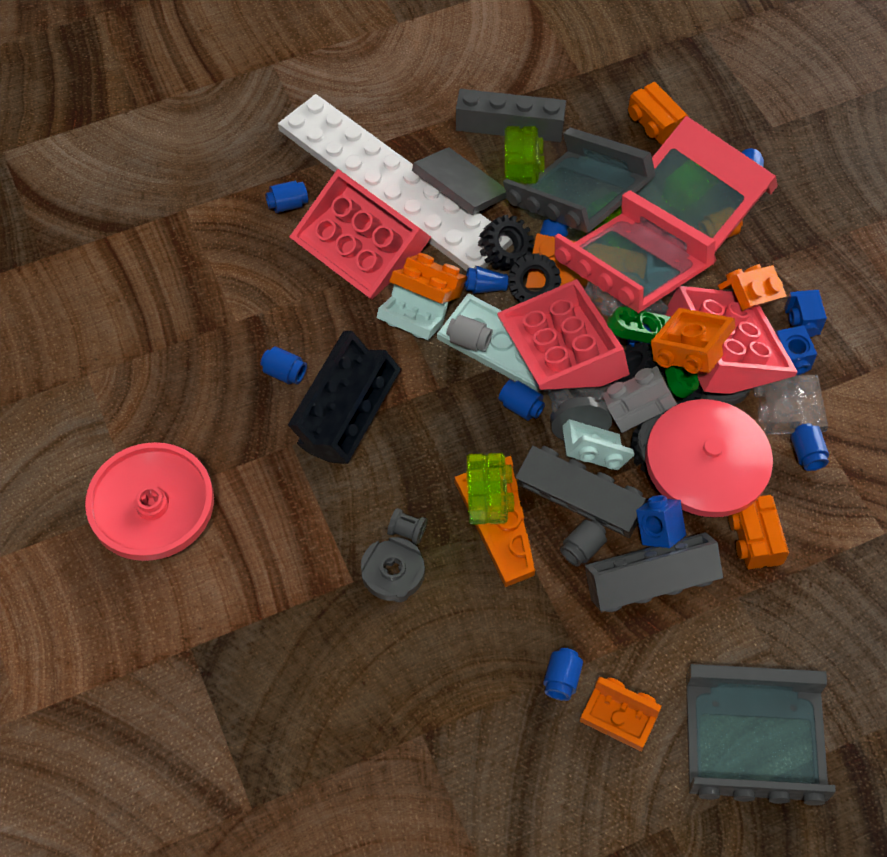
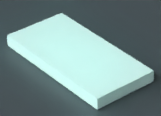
M468 293L439 330L437 339L514 381H520L538 392L539 387L498 318L497 313L501 312V310ZM459 315H463L487 324V328L492 329L493 333L486 351L478 350L475 352L450 343V336L446 333L451 319H456Z

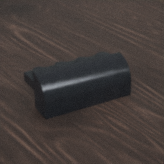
M353 331L342 332L288 423V426L299 437L297 444L303 450L327 462L349 463L401 370L386 350H368Z

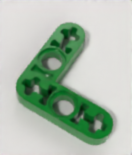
M618 307L608 317L607 325L614 335L620 338L651 344V340L671 317L646 311L637 313L628 307ZM642 322L648 325L652 332H649ZM678 366L664 368L668 386L677 397L687 398L698 389L699 379L697 373H689L685 368Z

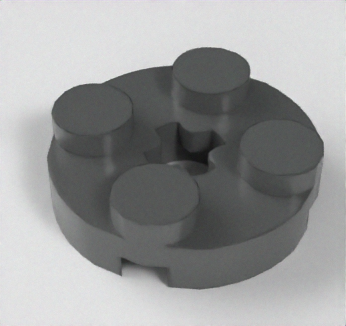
M392 537L389 538V541L373 543L365 551L361 560L364 586L371 594L383 600L404 602L420 588L424 580L425 566L421 552L415 544L403 538ZM394 563L399 564L398 569L400 572L389 575L385 566H393Z

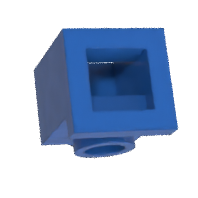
M819 290L790 292L784 308L785 313H789L790 324L795 327L805 325L810 337L820 335L827 317Z

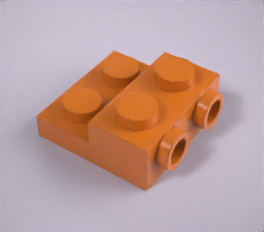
M418 253V255L407 257L404 267L393 271L389 282L443 304L460 298L467 276L459 273L460 269L450 264L439 265L434 262L433 257Z
M678 308L651 340L653 361L664 368L670 366L683 367L692 374L698 372L710 373L723 356V343L736 328L735 318Z

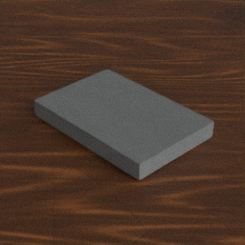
M450 147L413 163L412 171L471 215L506 199L504 186Z

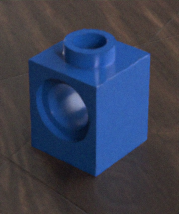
M805 325L776 331V335L798 371L796 375H801L811 370L817 352Z
M664 495L653 496L648 499L647 503L636 510L642 545L671 548L686 536L681 500L667 499Z

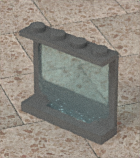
M570 127L563 133L568 150L563 156L527 185L507 178L503 181L506 190V198L513 206L589 233L622 205L623 194L630 190L636 193L652 180L656 173L651 152Z
M691 664L686 674L689 794H699V798L707 800L718 799L720 795L734 796V800L742 802L753 801L755 797L769 798V802L777 804L788 803L790 799L804 800V804L812 806L825 804V801H828L836 792L835 785H828L821 697V693L827 685L826 671Z

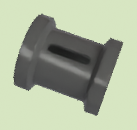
M397 508L390 519L387 534L392 536L398 534L411 539L413 544L418 545L425 532L427 519L424 517L417 519L403 513V510Z

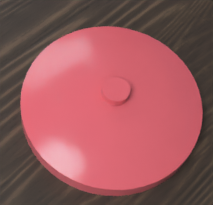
M697 399L673 406L656 421L646 444V466L657 490L666 496L667 499L681 500L682 510L698 516L724 517L745 510L761 496L772 473V450L764 431L744 411L721 401Z
M167 443L138 444L116 453L95 473L86 494V515L97 539L111 552L132 560H158L184 550L201 535L213 512L214 492L207 470L192 453Z

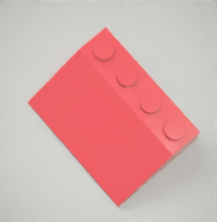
M337 169L294 229L290 238L367 297L373 299L391 283L389 281L392 272L402 269L407 257L421 253L431 239V236Z
M578 279L497 313L499 320L540 390L602 387L630 375L624 348L608 327Z
M679 286L676 289L664 312L666 316L672 317L678 308L735 318L736 328L722 345L723 356L710 373H697L699 383L704 392L732 394L796 376L798 371L760 306L742 311L735 292L687 286Z

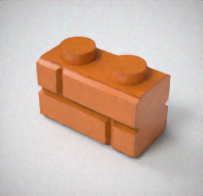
M656 82L650 83L644 89L641 88L633 92L630 96L628 113L631 119L639 121L645 128L646 134L650 138H655L661 145L664 144L682 120L688 116Z
M760 496L745 510L728 516L730 528L732 531H737L739 538L736 541L737 555L739 559L745 560L748 570L784 564L789 551L773 496Z

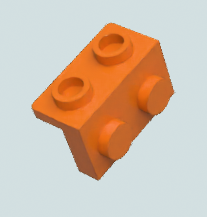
M760 264L744 270V272L742 269L735 270L727 274V280L718 285L720 290L733 288L742 311L773 303L787 297L782 281L778 277L773 265L761 268Z
M599 676L595 689L582 713L580 722L642 752L662 706L657 704L656 700L648 694L642 692L636 694L626 689L622 682L614 678L605 679Z

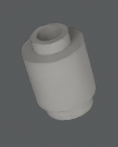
M459 315L456 319H451L446 334L450 336V343L477 352L478 350L486 351L493 330L487 328L485 323Z

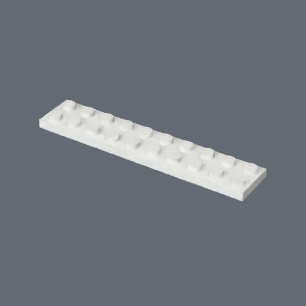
M317 94L313 95L278 123L280 132L332 171L336 172L339 169L430 235L431 239L428 243L467 271L468 268H474L475 265L486 268L493 262H485L484 259L488 256L486 254L481 255L480 253L484 246H478V241L482 239L479 237L480 233L484 230L485 226L491 223L489 219L479 212L471 215L415 174L412 171V163ZM499 234V243L506 250L513 242L506 234Z

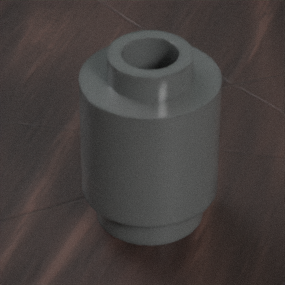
M583 520L563 541V546L560 548L563 557L574 566L587 563L607 542L606 530L595 520Z

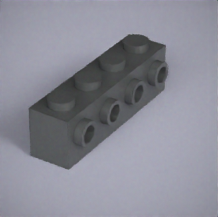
M459 89L456 105V131L561 142L566 100Z
M532 445L516 476L519 486L587 519L595 520L602 526L629 539L631 538L638 524L636 510L646 503V498L642 497L643 493L640 490L628 485L625 488L614 484L615 480L604 473L598 472L595 475L586 471L587 467L579 461L570 459L567 462L559 458V454L549 447L542 446L539 449Z
M706 532L683 538L671 548L653 546L585 565L591 601L601 612H614L621 609L622 606L631 603H647L653 597L664 594H679L683 589L693 586H708L714 580L723 578L718 542Z

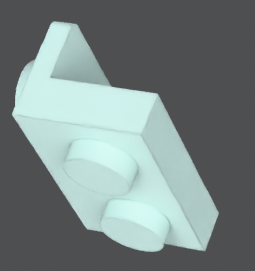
M394 284L392 296L378 308L376 318L385 321L392 327L408 331L417 338L429 340L443 326L448 302L440 304Z
M570 419L563 425L566 455L568 457L607 467L608 469L619 470L634 456L633 449L621 445L620 434Z

